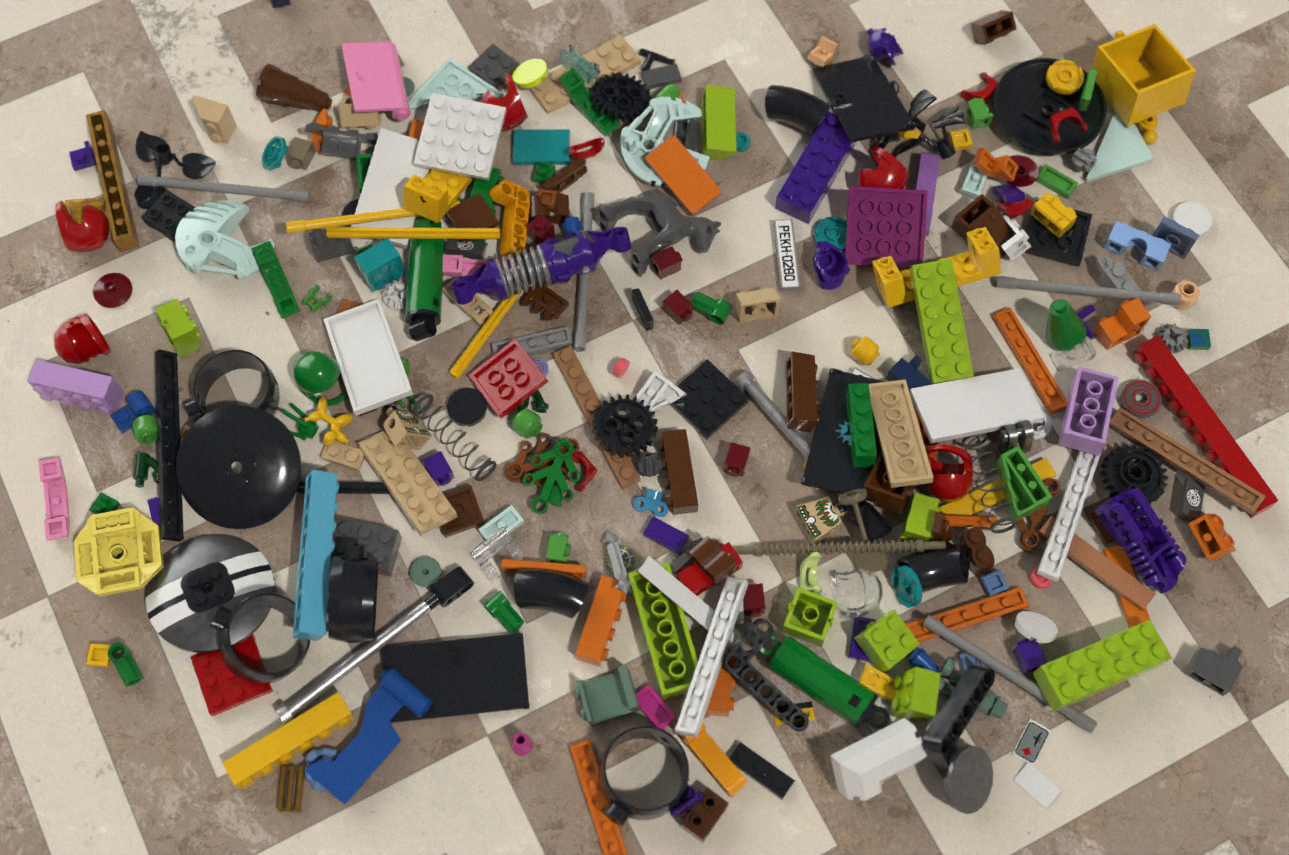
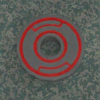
M1146 380L1130 381L1124 386L1120 394L1121 406L1140 419L1149 418L1154 415L1162 403L1158 388ZM1136 396L1144 397L1145 403L1138 402Z

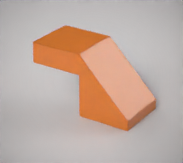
M984 147L977 150L973 165L984 175L1009 182L1014 181L1018 165L1008 155L994 158Z

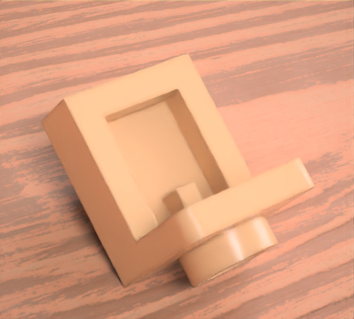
M822 36L818 46L809 53L807 59L817 66L824 67L832 60L837 43Z

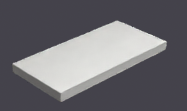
M383 128L380 129L355 214L404 208V185L413 175L425 178L429 172L428 168L414 165L419 144L418 139ZM416 216L352 224L351 227L412 228ZM373 238V239H376V240H379V241H383V240H385V239H387V238ZM389 238L393 245L407 248L409 239Z
M380 299L324 319L356 416L413 395Z
M1022 368L911 388L909 391L930 444L1002 430V427L1008 424H1013L1017 427L1018 422L1029 420L1031 424L1043 422L1045 418Z

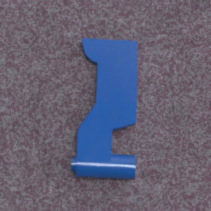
M394 668L386 669L379 677L381 680L380 687L367 701L362 729L334 761L328 759L320 760L305 770L306 773L344 805L349 802L401 742L400 737L390 722L400 709L405 706L420 718L433 704V700Z

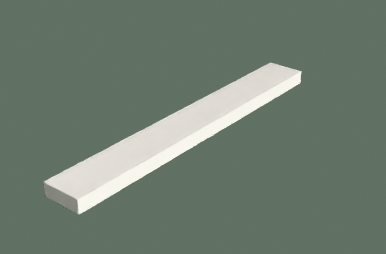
M1083 451L1078 452L1037 571L1038 575L1055 582L1059 580L1101 453L1097 456Z
M728 577L725 581L675 728L677 734L698 737L749 584L745 579Z

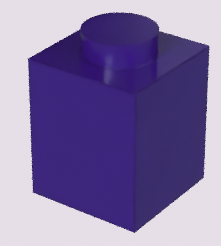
M441 451L423 460L427 472L437 486H445L454 478L452 469Z
M1028 638L1016 643L1017 646L1012 651L1023 675L1035 671L1041 665L1047 663L1036 639L1031 641Z

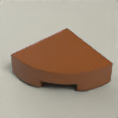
M538 189L540 203L545 208L555 211L557 191Z

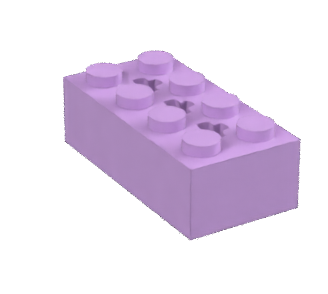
M40 360L35 361L27 380L33 387V390L45 401L52 402V400H55L66 406L73 404L83 410L94 409L105 415L109 413L114 414L118 411L125 394L111 376Z
M1078 366L1072 379L1058 445L1099 456L1106 443L1118 377Z

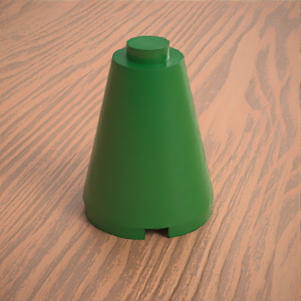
M1064 299L1053 301L1049 307L1046 340L1054 349L1059 351H1069L1074 349L1079 343L1081 345L1087 334L1083 321L1068 301Z

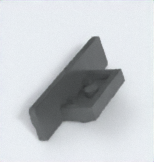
M314 122L306 124L304 132L323 135L321 154L357 160L356 155H360L361 142L376 145L378 135L375 133H366L365 135L353 129L343 131L336 126H329V128L321 127V124Z

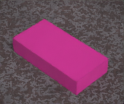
M650 684L637 693L640 708L654 727L663 730L676 720L674 714Z

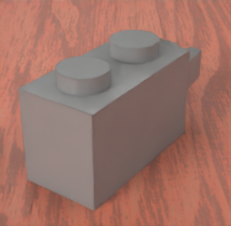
M1107 254L1096 260L1095 263L1101 273L1098 282L1102 287L1142 291L1120 261L1115 263ZM1111 298L1118 309L1120 308L1119 305L1127 300Z

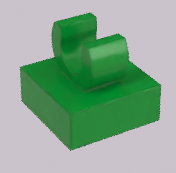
M537 162L533 182L544 184L546 180L553 178L556 166L549 165L548 162Z
M100 493L89 510L94 514L116 511L120 503Z

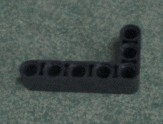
M764 618L757 619L725 653L723 664L728 671L793 730L798 732L804 731L809 725L807 715L749 662L774 632L773 625ZM766 623L768 631L762 635L758 634V626ZM752 640L754 643L753 648L748 651L744 650V641ZM737 656L739 658L738 665L730 667L728 665L729 658ZM747 671L755 672V678L752 681L744 680V675ZM766 685L770 686V694L762 696L760 694L761 688ZM779 701H787V707L784 710H777L776 706ZM796 715L803 716V721L800 725L793 724V718Z
M973 664L969 665L923 737L922 747L943 779L947 778L951 756L958 750L955 745L995 681V672L992 668Z

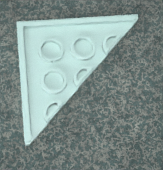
M449 58L408 100L410 110L428 108L432 93L481 102L487 90L497 99L503 98L504 93Z
M1114 112L1096 154L1097 162L1089 171L1085 182L1088 183L1153 161L1154 158L1135 124L1127 127Z

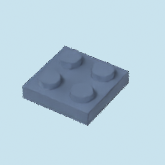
M1164 216L1153 236L1171 243L1169 252L1185 259L1198 239L1199 234Z

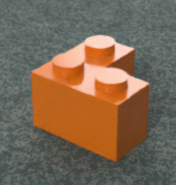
M1139 298L1132 301L1128 299L1122 302L1114 316L1110 318L1106 316L1097 322L1098 325L1094 332L1106 350L1139 335L1150 320L1151 315Z

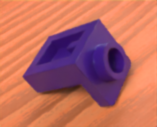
M84 141L85 148L69 152L74 171L97 165L93 146L90 145L89 141Z

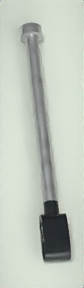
M750 370L743 372L735 381L737 387L741 391L746 390L803 456L808 459L811 445L798 430L787 429V418L755 383L757 378ZM869 502L858 503L868 539L871 541L882 538L883 540L892 531L890 524ZM848 505V507L854 512L853 505ZM854 512L850 517L851 520L855 523V525L859 528L857 518Z
M461 566L453 569L430 588L432 595L288 705L282 703L274 710L284 724L295 719L294 716L439 604L443 608L447 607L466 593L474 585V581Z

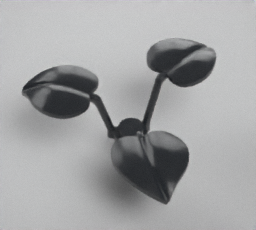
M892 80L890 84L895 93L898 94L899 83ZM921 90L911 101L910 109L908 110L909 116L921 134L926 128V123L917 116L937 100L928 90ZM893 133L872 138L870 147L878 146L884 149L890 142Z
M959 105L941 111L931 119L932 123L938 122L934 128H941L944 136L936 140V146L926 137L920 135L918 139L911 138L903 142L896 149L894 157L896 158L899 154L918 146L922 142H926L931 146L934 152L938 151L942 159L953 156L956 151L947 136L945 126L964 124V111H958Z
M140 131L136 141L137 156L145 162H151L157 158L158 177H161L162 165L169 164L172 159L180 167H183V174L191 179L205 177L216 165L214 159L199 153H188L183 156L182 162H180L176 154L171 153L170 146L164 139ZM139 185L135 191L138 207L149 209L165 192L166 188Z

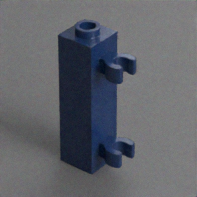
M917 355L909 363L901 358L888 371L886 377L888 381L906 379L909 391L911 388L933 385L930 380L916 370L922 361Z

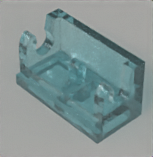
M572 44L569 45L568 52L565 49L560 52L561 64L569 70L574 68L586 83L589 84L601 73L599 65L596 62L593 65L575 52V47Z

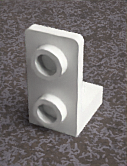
M1005 215L1003 218L1016 235L1001 247L1013 261L1029 249L1031 245L1027 241L1029 236L1023 229L1018 230L1020 226L1014 218L1010 220Z

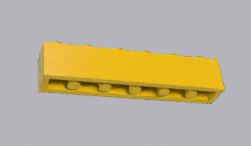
M337 692L222 764L234 786L238 789H246L255 783V779L271 774L276 766L292 761L294 759L293 756L297 753H304L310 750L315 742L326 740L336 729L347 727L355 717L342 695Z

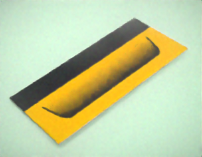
M812 701L796 704L807 715L809 720H815ZM787 705L777 706L776 708L777 710L782 711L787 707ZM774 713L776 725L786 724ZM796 715L793 718V723L803 721L802 715Z

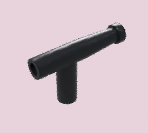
M643 48L639 52V55L647 57L641 69L642 71L649 70L654 60L670 65L675 64L676 61Z

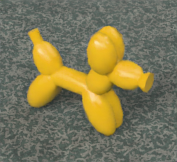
M321 397L318 400L317 411L304 418V421H319L322 419L331 425V431L324 435V445H331L335 440L347 445L350 439H347V436L340 432L341 427H345L352 422L353 416L351 414H342L335 419L326 413L328 407L325 397Z

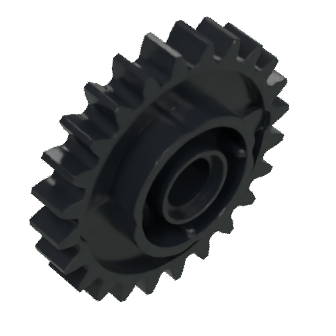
M1125 444L1123 449L1118 446L1116 450L1112 449L1104 458V462L1101 465L1103 469L1100 472V475L1104 477L1101 479V482L1107 483L1104 489L1111 490L1109 496L1136 488L1144 494L1151 505L1153 501L1156 502L1165 492L1164 489L1168 485L1165 483L1168 476L1164 475L1167 469L1161 468L1164 462L1157 461L1158 455L1151 456L1152 450L1145 452L1144 446L1140 449H1137L1136 444L1131 448L1128 444Z

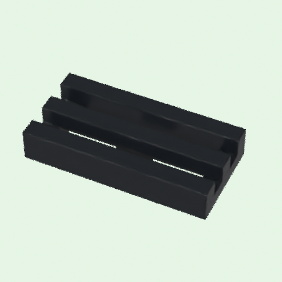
M638 288L633 289L632 300L646 331L652 330L654 328V320L642 293Z

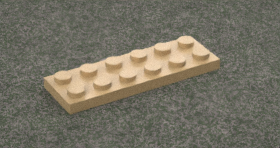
M619 35L552 71L546 78L544 76L541 79L542 82L539 85L529 88V90L549 115L573 102L559 81V78L570 69L574 68L585 81L584 85L591 92L595 81H599V77L604 78L605 74L611 77L612 72L616 76H618L619 72L624 74L640 65L641 59L625 38Z
M906 379L869 384L873 421L891 488L933 483V474Z
M386 430L358 443L359 449L420 536L457 518L456 511L413 451L408 448L395 447Z

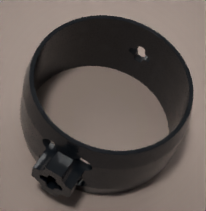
M229 350L214 355L198 370L193 383L194 400L185 404L192 422L195 423L207 414L206 398L214 382L222 375L237 369H254L268 376L269 386L267 394L257 408L275 416L279 407L280 394L279 386L272 370L263 360L247 351Z
M345 544L344 555L333 557L328 604L329 639L347 643L374 640L378 558L367 556V544Z
M264 593L244 599L232 610L220 605L211 621L210 627L220 631L219 651L221 658L229 671L236 677L249 683L269 684L284 679L302 664L309 650L310 640L298 638L297 657L290 668L280 672L265 673L246 666L236 656L229 636L233 616L243 609L254 606L273 608L284 614L294 625L295 602L282 595Z
M637 726L623 731L609 743L601 759L599 783L605 799L610 804L604 815L613 823L623 827L628 818L636 820L659 818L667 814L678 804L688 785L689 763L683 747L674 736L657 727ZM633 739H649L666 747L673 754L680 768L681 785L678 795L669 803L653 809L636 808L623 802L613 792L606 775V760L617 746Z

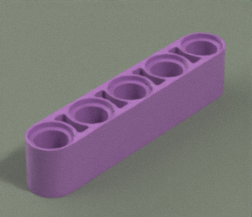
M921 152L915 190H928L925 236H928L940 154Z

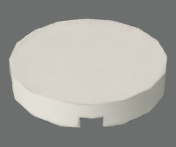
M1193 201L1180 204L1172 216L1173 220L1178 224L1192 229L1195 233L1199 234V237L1205 235L1212 224V216L1209 210L1202 204Z
M1023 611L1016 616L1015 628L1024 637L1029 639L1031 637L1036 638V641L1039 643L1054 641L1058 629L1055 623L1046 616L1032 611Z

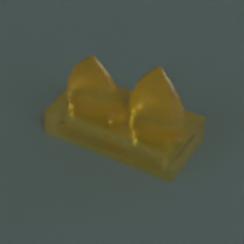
M103 197L65 200V205L70 210L72 219L77 223H82L86 203L94 205L105 213V199Z

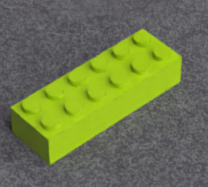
M952 258L912 265L909 271L929 380L933 384L974 377Z
M661 564L672 575L670 564ZM638 571L628 573V581H632L633 584L630 588L662 700H667L688 693L698 660L683 609Z
M1147 620L1041 665L1033 672V675L1052 711L1056 712L1160 667L1172 657L1151 620Z

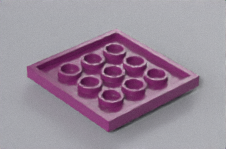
M850 186L845 245L847 265L873 266L872 261L892 256L898 268H911L912 265L922 264L928 190Z

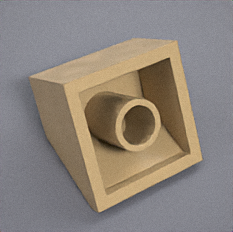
M193 95V102L210 139L216 143L228 144L237 127L228 105Z
M352 97L344 98L339 104L341 127H347V130H356L358 127L376 129L381 123L382 111L355 113Z
M763 287L755 291L744 290L735 295V306L739 323L778 317L781 299L774 287Z

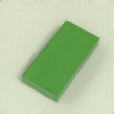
M1095 69L1089 70L1085 79L1079 110L1086 111L1091 101L1097 70Z
M1046 164L1039 172L1036 180L1039 184L1067 200L1078 185V182Z

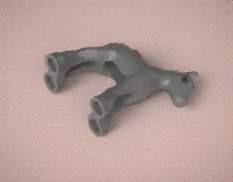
M657 189L644 195H639L638 198L630 197L623 201L598 208L600 215L598 224L603 232L613 229L618 220L628 215L639 214L652 218L658 234L631 251V268L639 277L646 273L651 255L677 244L687 236L694 235L698 250L702 253L708 252L714 237L720 232L718 228L721 226V222L712 221L706 217L683 216L676 208V200L673 197L668 198Z

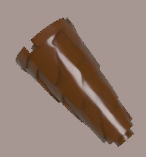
M266 64L259 77L261 85H257L256 90L258 100L289 107L295 106L307 110L322 111V109L329 110L331 108L332 99L328 93L315 88L314 85L298 79L297 76L287 73L272 64Z

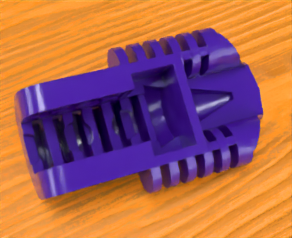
M1131 488L1099 505L1095 509V513L1105 529L1121 545L1123 550L1127 552L1126 555L1131 557V563L1136 564L1134 567L1136 570H1140L1138 574L1140 577H1144L1143 582L1145 585L1154 586L1161 594L1171 590L1178 581L1179 573L1185 567L1186 556L1183 551H1179V545L1174 544L1176 540L1171 538L1172 534L1170 531H1166L1168 529L1167 526L1162 525L1164 521L1162 518L1157 517L1144 494L1136 488Z

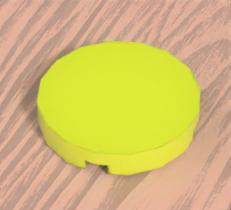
M531 59L520 64L513 72L512 77L516 86H521L524 89L533 88L542 82L541 79L544 76L545 78L548 76L549 69L542 59Z

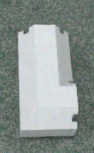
M903 718L830 755L838 792L847 800H854L853 796L859 797L860 800H868L882 792V784H884L885 780L923 761L927 755L922 747V738H917L914 734L917 732L915 726Z

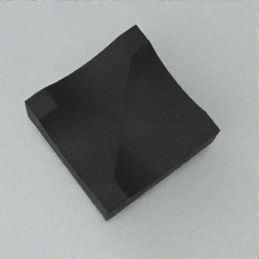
M166 189L142 218L146 225L159 231L176 243L175 235L182 218H186L185 215L188 212H194L193 209L196 207Z

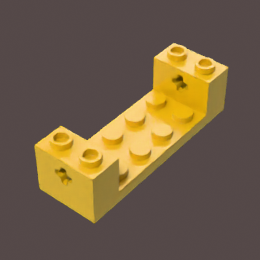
M433 169L425 178L413 175L404 185V209L439 223L474 178Z
M986 227L967 232L969 251L940 259L952 258L957 287L1001 274L999 248ZM892 256L872 261L876 286L888 308L915 300L909 269L900 272Z

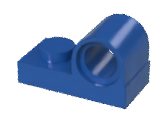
M135 391L127 397L126 402L128 405L112 414L111 418L123 434L132 428V423L137 417L153 415L157 413V410L143 391Z

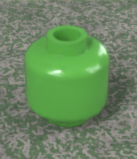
M529 409L517 411L512 417L513 430L525 438L536 437L542 430L541 417Z
M141 415L133 421L132 430L135 439L139 443L150 445L157 441V418L155 416Z

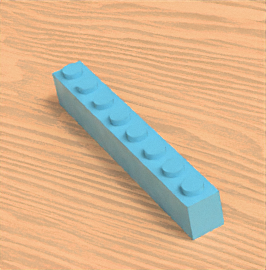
M312 470L306 476L292 638L319 641L328 631L326 614H328L329 574L331 573L332 566L331 553L335 546L332 535L336 529L334 514L338 506L335 496L339 489V482H337V474Z

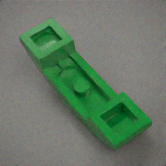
M574 68L559 78L561 85L576 107L603 135H609L621 125L618 121H614L613 116L608 119L607 113L601 115L602 109L596 110L597 105H593V99H591L592 93L584 85L585 81Z
M268 241L253 247V253L262 270L281 318L284 319L301 312L271 242Z

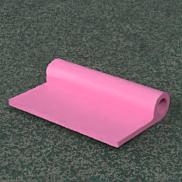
M392 42L342 43L354 112L391 111L394 119L399 121L406 120L411 112L396 45Z

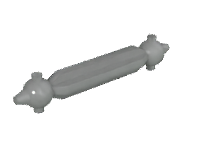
M607 531V535L602 541L603 544L606 543L608 545L607 551L615 579L618 581V585L615 587L616 590L619 589L624 594H628V590L633 584L632 581L627 580L628 575L620 547L616 543L619 536Z

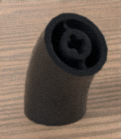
M782 85L769 86L765 97V110L769 120L791 124L808 135L815 129L831 107L820 98L808 92Z
M962 543L946 545V549L924 550V552L909 554L899 558L895 566L896 568L904 565L910 567L920 581L922 593L941 587L966 584L969 578L968 558Z
M519 569L514 578V596L517 605L521 609L545 610L573 618L580 610L586 598L589 585L588 582L564 573L543 569Z

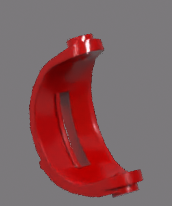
M982 72L980 78L988 84L986 88L978 92L962 90L960 96L966 101H971L974 98H983L984 103H986L996 90L997 81L988 76L986 72Z
M1073 107L1050 117L1052 139L1056 143L1060 142L1058 134L1060 121H1072L1077 124L1082 132L1087 131V124L1083 122Z
M598 137L575 146H570L568 150L574 159L578 157L587 159L599 154L605 146L604 138ZM590 146L593 147V148H591V149H588V150H585V151H582V152L577 153L578 150H581V149H584V148H587V147H590Z
M1031 199L1006 203L1002 200L996 206L999 211H1004V215L1008 218H1015L1029 210L1034 203Z
M580 451L571 456L573 462L583 466L587 472L585 480L576 489L578 492L585 490V486L594 478L598 471Z

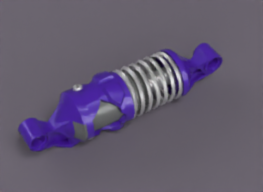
M616 227L605 232L579 230L567 235L564 240L548 238L543 243L537 244L536 249L530 247L531 253L527 254L526 249H523L524 255L522 259L520 253L516 251L519 263L517 266L512 254H509L511 268H509L505 256H502L504 270H502L497 258L490 259L488 263L482 264L472 275L459 278L451 284L456 302L460 305L470 303L477 292L486 293L501 301H505L510 297L513 298L515 295L514 290L520 296L521 288L527 293L529 290L528 286L534 291L536 288L535 284L541 289L543 284L548 286L557 283H567L575 273L582 275L593 272L608 249L623 253L632 248L628 229L626 227Z

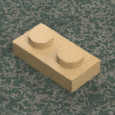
M336 441L331 445H325L321 454V459L358 472H360L366 458L360 449Z

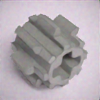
M1088 147L1086 150L1079 148L1071 159L1072 163L1075 164L1074 168L1080 172L1083 170L1086 172L1091 171L1097 162V157L1094 155L1095 152Z

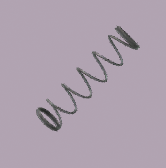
M430 394L421 397L413 406L412 412L420 419L429 418V431L436 432L442 430L440 442L445 445L454 443L452 449L454 457L467 456L465 469L469 471L479 469L475 475L477 481H482L489 477L495 470L497 463L488 458L483 465L474 469H468L466 467L467 459L479 447V444L473 447L469 453L456 456L454 454L455 445L467 432H463L453 442L444 443L441 439L442 433L446 427L453 423L454 418L448 421L441 429H430L429 423L432 416L439 412L442 406L437 407L429 416L419 417L418 415L425 412L434 400V397ZM431 397L429 403L423 409L417 411L420 403ZM493 464L492 468L484 476L478 478L484 469Z
M986 433L967 436L962 439L961 443L966 451L967 448H974L984 444L988 437ZM974 436H978L972 439L968 444H964V442L967 439ZM980 437H985L982 441L978 443L970 444L972 441ZM988 451L978 455L977 457L972 456V458H975L972 461V464L976 459L991 456L993 452ZM992 468L983 473H977L973 470V473L980 475L976 480V487L979 490L986 491L981 498V503L985 507L992 508L987 514V521L991 523V532L1004 533L1012 530L1017 524L1014 518H1003L994 523L989 520L991 511L996 508L1006 507L1010 502H1003L995 507L987 506L983 502V498L988 492L1001 490L1004 488V485H997L989 490H984L978 487L977 484L982 475L996 473L999 469ZM1012 524L1011 526L1004 529H993V527H995L996 525L1002 526Z

